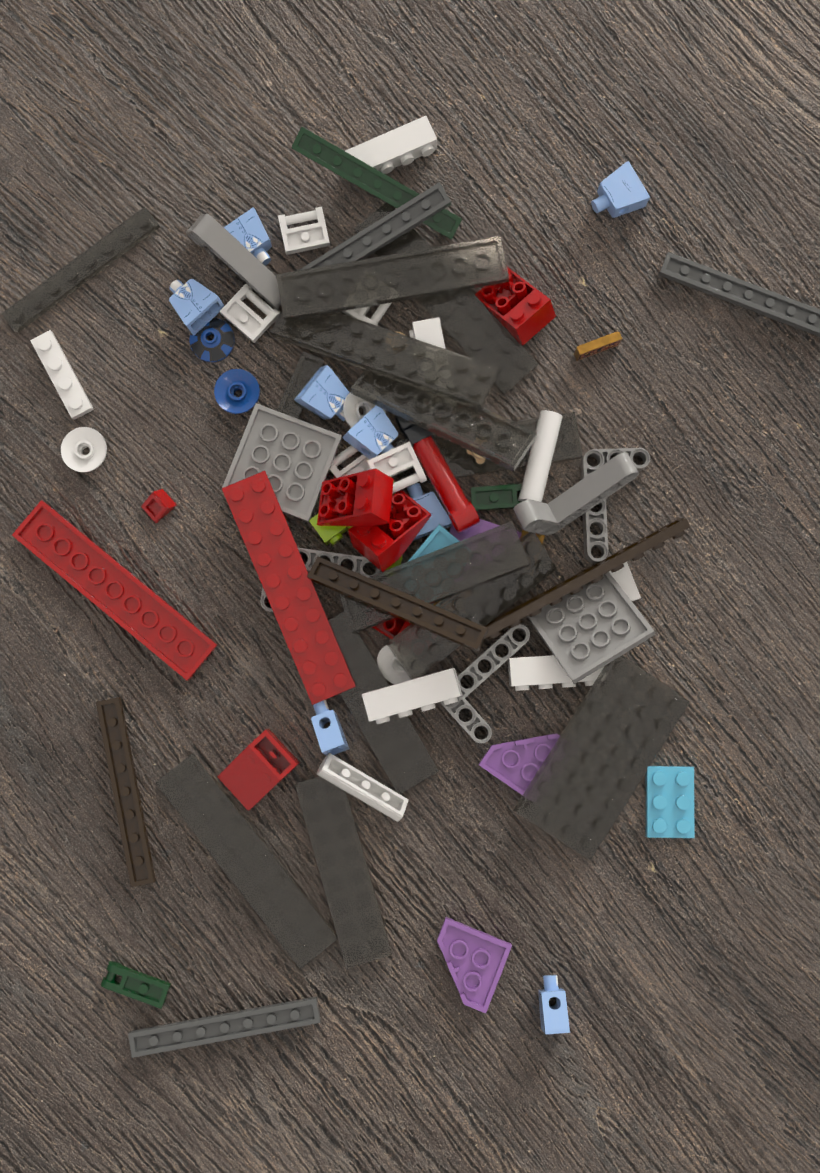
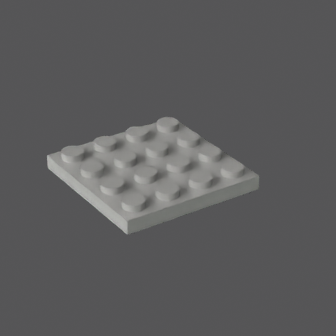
M256 403L222 488L266 471L282 512L309 522L321 493L322 482L327 478L342 440V435Z
M609 572L603 574L604 578L593 584L588 582L583 585V590L573 595L570 593L562 597L563 600L553 606L548 604L541 608V613L533 617L526 616L573 684H576L655 635L653 628Z

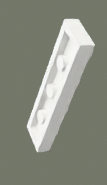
M49 330L30 340L71 418L76 420L94 410L54 333Z

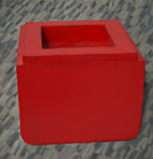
M163 489L153 491L141 507L155 523H158L175 508L176 503Z

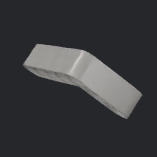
M209 214L200 215L186 231L187 236L200 247H208L272 307L278 309L290 295L291 290Z
M643 448L589 450L581 459V480L608 462L610 457L624 452L629 454L632 461L633 456H640L642 458L643 465L634 463L638 472H641L649 464L650 454ZM594 457L597 460V466H590L587 463V458ZM606 499L598 504L599 512L589 510L582 515L584 556L591 564L603 561L608 555ZM595 524L599 526L601 530L600 535H593L590 532V525ZM592 547H597L601 550L600 558H594L591 555Z
M624 452L613 457L548 504L528 499L517 504L513 511L524 531L552 535L634 480L639 475V472L629 454Z
M298 548L300 555L305 554L308 556V561L305 564L308 572H310L317 557H327L332 563L340 566L345 561H352L354 567L351 571L376 580L381 573L377 568L375 574L366 575L364 568L372 563L365 557ZM262 586L261 606L266 611L274 613L272 608L267 606L268 598Z
M519 624L510 628L457 676L463 695L457 697L458 702L444 705V701L440 702L477 743L489 741L492 730L465 698L527 643L530 638V632L524 625ZM515 629H520L524 632L525 637L523 641L517 642L513 639L512 634ZM502 644L506 646L508 652L505 657L501 658L496 655L495 648L497 645ZM487 660L490 663V670L487 673L479 671V661ZM464 675H469L473 679V685L469 689L461 686L460 680ZM463 708H468L472 714L470 720L466 722L459 719V712ZM478 726H484L487 729V735L483 739L475 737L474 731Z

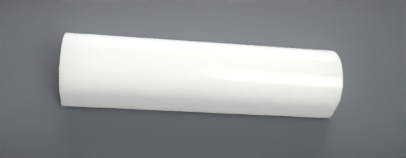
M542 410L539 413L518 501L531 499L542 502L563 417L559 413Z
M331 753L324 758L317 771L318 776L398 822L402 819L409 799Z

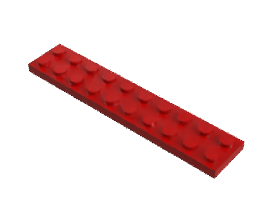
M266 471L223 487L224 496L312 705L356 687L313 583L307 577L308 571Z
M43 500L37 504L12 534L15 539L185 680L189 681L218 646L217 643Z

